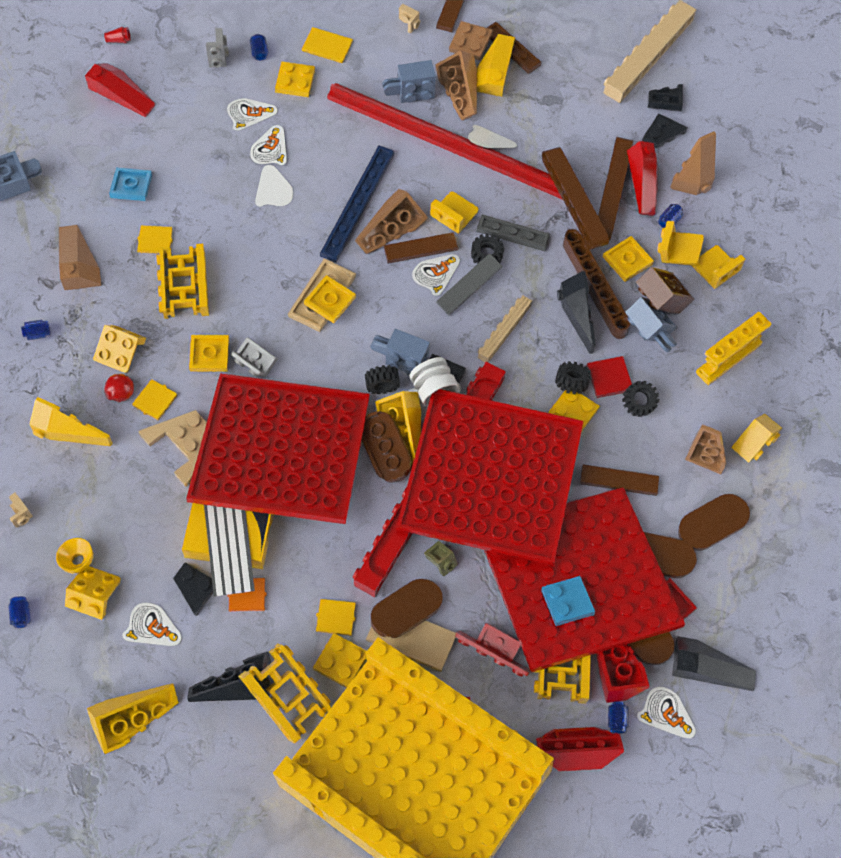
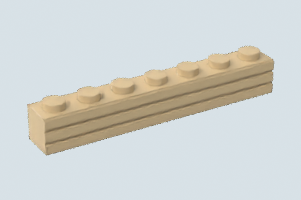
M524 295L516 300L515 306L510 308L509 314H505L502 323L499 322L496 327L497 329L492 331L491 337L486 339L483 347L479 348L477 352L478 359L483 362L491 360L529 310L532 300Z

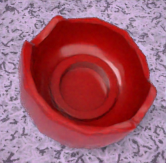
M114 374L105 382L104 393L108 400L120 403L128 400L133 395L134 383L130 377L124 374Z

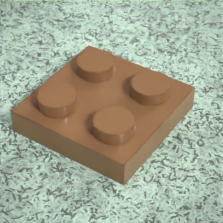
M461 21L449 46V52L457 53L462 50L473 54L474 59L481 60L492 36V30Z

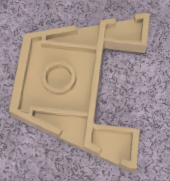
M196 410L139 431V435L149 446H152L167 435L189 461L174 471V474L187 487L193 475L207 423Z

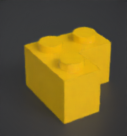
M763 414L752 421L731 448L747 462H751L754 459L757 461L764 453L762 449L766 445L769 447L772 443H775L781 436L779 432L782 427L769 416Z

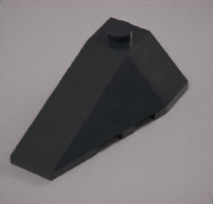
M581 271L561 282L560 289L557 290V299L561 301L564 312L589 354H592L596 342L593 322L589 321L591 319V304H587L589 287L586 272Z
M680 636L676 637L672 676L754 691L756 675L754 669L699 640Z
M269 652L249 657L243 660V665L235 669L229 667L225 669L226 672L217 678L211 676L189 687L188 702L256 700L238 676L244 671L250 670L251 666H255L259 672L263 671L271 664ZM268 675L260 681L253 676L266 694L270 696L266 689L274 683L273 679Z

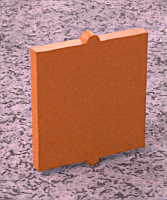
M253 578L255 591L227 595L229 597V612L265 611V597L267 596L265 592V578Z

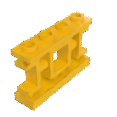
M196 244V248L189 246V254L172 256L171 248L164 250L163 247H160L159 254H156L157 265H160V270H157L158 281H161V286H158V295L162 297V301L159 302V312L163 313L164 319H168L169 315L175 317V309L193 307L194 315L201 313L202 316H209L204 244ZM194 256H197L198 273H195L194 266L185 267L186 263H194ZM165 258H168L169 265L178 264V268L168 269V276H166ZM191 276V286L174 287L173 277ZM196 287H199L200 305H197L196 298L187 299V295L196 294ZM168 289L170 296H179V300H170V308H168L167 303Z
M761 312L754 314L705 352L707 356L705 360L707 362L696 370V374L709 386L762 345L763 342L760 340L762 337L761 333L771 326V322Z
M277 643L274 646L275 648L269 651L275 659L261 672L255 666H251L250 670L244 671L238 677L286 738L295 744L301 739L300 735L306 733V730L300 723L314 711L318 716L324 717L325 713L331 709L329 705L331 701L324 693L321 694L317 690L318 684L312 677H307L304 673L306 669L302 663L296 662L293 659L292 650L287 645L283 646ZM279 654L284 658V660L287 662V664L291 667V669L294 671L296 675H294L292 671L288 670L282 676H280V674L276 671V668L279 665H281L284 661L279 656ZM268 675L273 679L274 683L266 689L271 697L266 694L253 676L260 681ZM290 679L299 690V693L285 705L275 691ZM304 687L308 689L321 707L314 702L307 708L304 707L301 701L309 695ZM280 708L284 713H288L293 708L298 711L299 715L291 721L296 729L279 710Z
M591 655L572 660V668L557 666L547 668V673L558 674L557 683L547 682L546 690H544L545 669L535 671V673H538V680L534 681V693H537V699L546 698L550 700L552 690L571 691L570 702L578 701V703L586 704L589 700ZM577 667L579 668L578 693H576L577 684H566V675L575 676Z

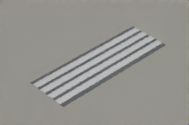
M204 505L214 597L255 591L245 510Z

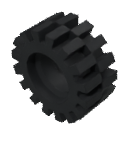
M486 233L485 237L483 234L479 238L476 237L475 241L472 242L471 248L473 262H481L487 256L481 252V249L489 247L494 250V253L491 255L501 263L504 246L500 238L497 237L495 239L494 234L489 237V233Z
M568 361L567 364L565 362L562 365L560 364L555 383L558 388L561 387L562 391L567 390L566 393L572 392L576 395V392H578V394H582V391L586 392L592 374L587 366L583 367L581 363L578 365L577 362L572 364L571 361Z
M382 365V367L376 366L375 369L371 368L370 371H366L365 382L368 392L372 394H387L386 392L391 393L393 392L392 390H397L400 387L398 369L394 366L391 367V365L387 367Z
M637 381L626 389L623 393L624 398L622 402H625L624 408L628 407V413L633 412V416L638 415V417H642L657 408L659 392L655 393L657 389L656 387H651L653 384H646L647 381ZM637 392H642L646 395L647 403L641 406L635 402L634 396Z

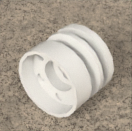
M442 357L432 358L421 363L409 375L415 389L419 390L418 395L425 406L429 405L431 394L439 389L455 393L459 390L455 377L450 374V368Z

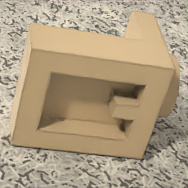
M402 3L399 7V19L404 23H408V32L412 33L420 25L419 11Z
M13 493L9 496L12 502L9 506L15 512V515L10 517V520L17 528L25 525L33 516L18 495Z

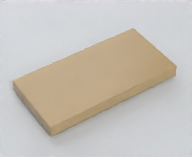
M325 258L288 312L289 318L318 332H321L328 320L304 305V300L326 275L347 289L356 277V273Z
M425 620L398 638L382 637L371 627L366 641L374 643L377 637H379L409 659L442 672L456 639V633Z

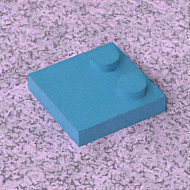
M116 167L109 192L110 198L146 201L152 178L151 170Z
M580 576L550 584L541 589L555 626L595 614Z

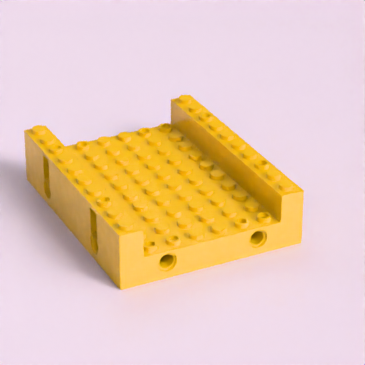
M377 637L365 653L367 662L295 756L292 759L286 756L273 772L279 787L374 858H493L552 772L554 758Z

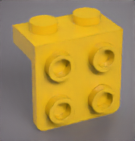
M451 191L441 202L435 199L431 203L430 216L459 234L474 218L479 209L457 193Z
M667 221L666 227L662 228L661 232L662 242L658 244V253L661 255L662 263L697 265L704 236L702 234L676 232L674 221Z
M88 566L85 570L79 572L66 588L65 607L102 620L106 615L107 600L120 584L121 578Z

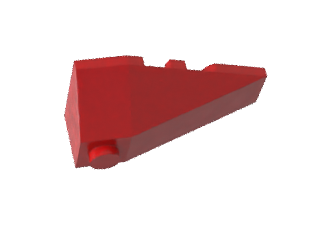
M108 63L94 64L85 75L88 89L144 117L155 106V103L121 69Z
M639 141L627 150L639 214L654 216L656 212L659 166L654 143Z
M627 644L596 653L606 703L626 701L649 688L650 685L645 667L637 660L634 651Z

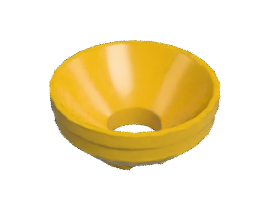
M69 539L59 547L56 553L57 564L67 573L82 572L93 560V549L85 539ZM77 556H83L82 563L78 565L73 564V560Z

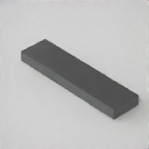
M483 214L476 230L478 233H489V236L494 234L496 238L499 237L500 239L544 252L550 236L546 232Z
M489 253L440 297L436 303L449 316L502 268V265Z

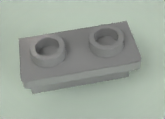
M215 28L216 42L206 43L209 67H226V57H229L227 35H223L222 28Z
M248 337L237 352L231 353L235 357L234 361L242 367L246 365L250 368L248 372L255 377H266L278 360V358Z

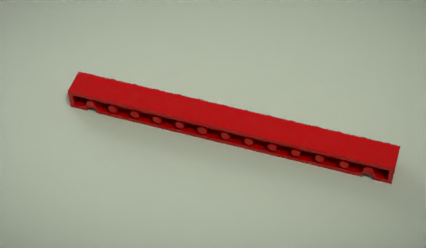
M485 362L483 367L480 366L476 371L474 382L470 381L468 384L466 395L492 401L505 380L506 371ZM406 488L402 494L403 499L401 503H396L393 508V516L385 521L382 527L384 531L381 536L377 535L374 539L373 549L365 554L363 558L364 564L361 569L358 567L352 577L356 588L373 597H376L413 534L396 530Z

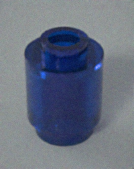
M256 34L249 40L251 53L256 60L262 61L267 58L269 53L265 36Z
M670 204L659 216L658 224L665 228L667 221H674L676 225L684 216L682 207L678 204Z
M48 320L24 322V326H21L23 338L27 337L28 341L46 338V336L51 335Z
M24 596L11 598L8 604L10 625L15 628H24L31 622L29 602Z
M615 701L612 702V705L608 706V727L611 733H627V728H629V707L624 702Z

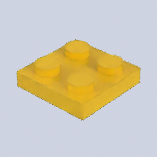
M281 61L275 93L309 97L315 66Z
M632 236L607 250L602 256L624 282L653 265L654 262Z
M326 275L304 300V305L332 323H335L354 301L356 294Z
M191 335L190 372H228L229 335Z
M565 390L548 413L584 421L583 431L600 406L584 395L578 394V392L575 395L572 392L566 393L567 390Z
M333 633L314 664L313 670L347 688L364 664L367 651Z

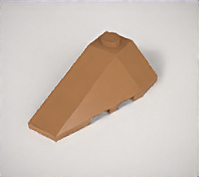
M460 50L435 64L440 84L446 89L447 96L451 98L460 119L464 121L477 114V69L474 55Z
M715 131L698 139L690 151L691 157L682 163L683 169L680 173L676 172L670 186L673 190L698 195L702 192L706 193L712 188L715 178Z
M702 424L692 441L685 460L722 474L726 466V458L721 432Z

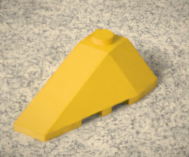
M498 34L476 68L477 92L502 97L515 37Z
M402 391L375 401L377 411L385 412L395 419L412 456L413 465L421 434V406L418 392Z
M36 398L29 424L35 436L41 439L45 437L56 441L102 446L112 445L110 435L88 423L83 425L73 414L67 416L59 411V406L42 398Z
M171 683L108 699L88 707L87 711L103 753L107 754L130 742L129 739L139 731L142 733L147 729L146 726L154 719L162 717L179 702L174 684Z

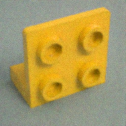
M715 245L700 256L697 265L691 266L716 289L741 271L746 259L741 254L736 258H730L718 245Z
M114 324L104 325L93 360L127 373L137 345H144L146 337Z

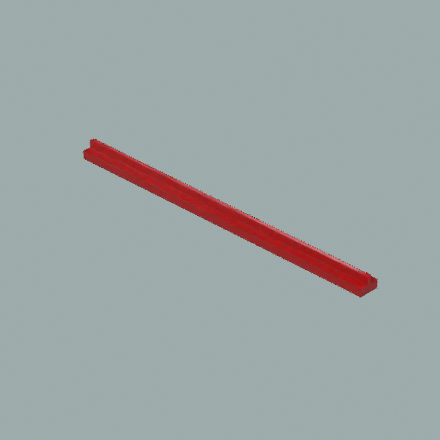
M335 83L330 86V91L327 94L328 100L562 199L549 173L490 148L478 146L467 138Z

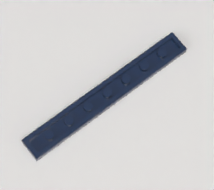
M378 145L324 244L320 257L337 263L394 156V150Z

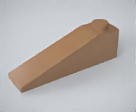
M398 189L382 205L355 239V242L365 254H368L386 245V243L416 230L428 217L407 191Z
M78 225L59 227V270L64 291L101 286L99 266Z

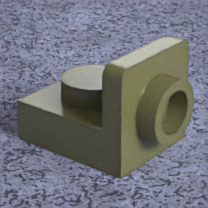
M440 541L424 552L425 557L438 567L442 576L451 572L458 565L454 553Z

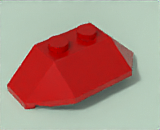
M597 727L553 729L536 739L537 747L554 758L552 767L558 771L602 769L624 753L620 734H613L608 730Z

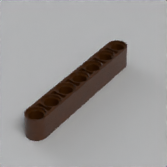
M616 137L598 213V217L608 234L609 241L612 238L629 163L627 150L633 145V140Z
M561 147L543 151L542 161L588 248L592 250L608 245V234Z
M576 229L567 230L563 240L565 252L577 273L581 271L586 272L589 295L611 334L617 339L625 338L630 328L628 316L580 232Z

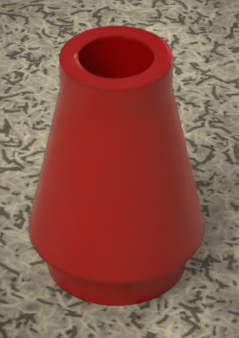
M122 26L104 33L106 43H127V41H131L128 27L124 28Z

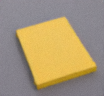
M312 27L302 47V51L343 63L353 39Z

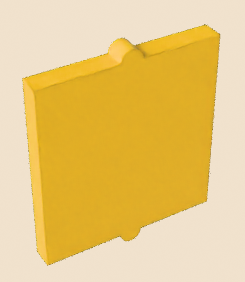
M141 225L140 234L137 237V252L159 254L160 247L167 250L173 242V228Z
M151 379L132 403V406L141 410L144 415H149L159 420L178 395L168 389L166 385H161Z
M320 599L319 612L316 614L318 618L316 632L351 636L353 622L355 621L356 603Z

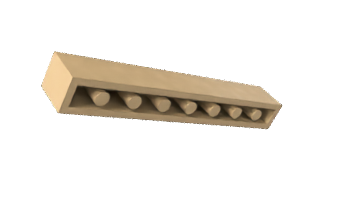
M681 0L676 5L673 4L668 14H664L661 17L659 24H655L652 27L650 34L643 37L641 44L634 47L630 56L627 55L622 65L616 67L613 75L606 78L603 93L621 103L692 23L697 9Z

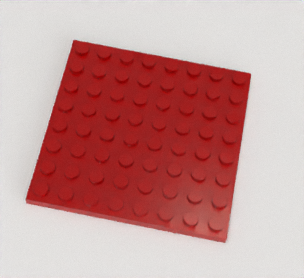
M220 373L187 493V502L346 524L370 394Z
M442 389L435 391L430 397L396 530L554 565L584 421Z
M624 487L566 504L554 565L484 550L531 673L685 626L683 617ZM580 576L595 614L555 626L541 589L544 586Z

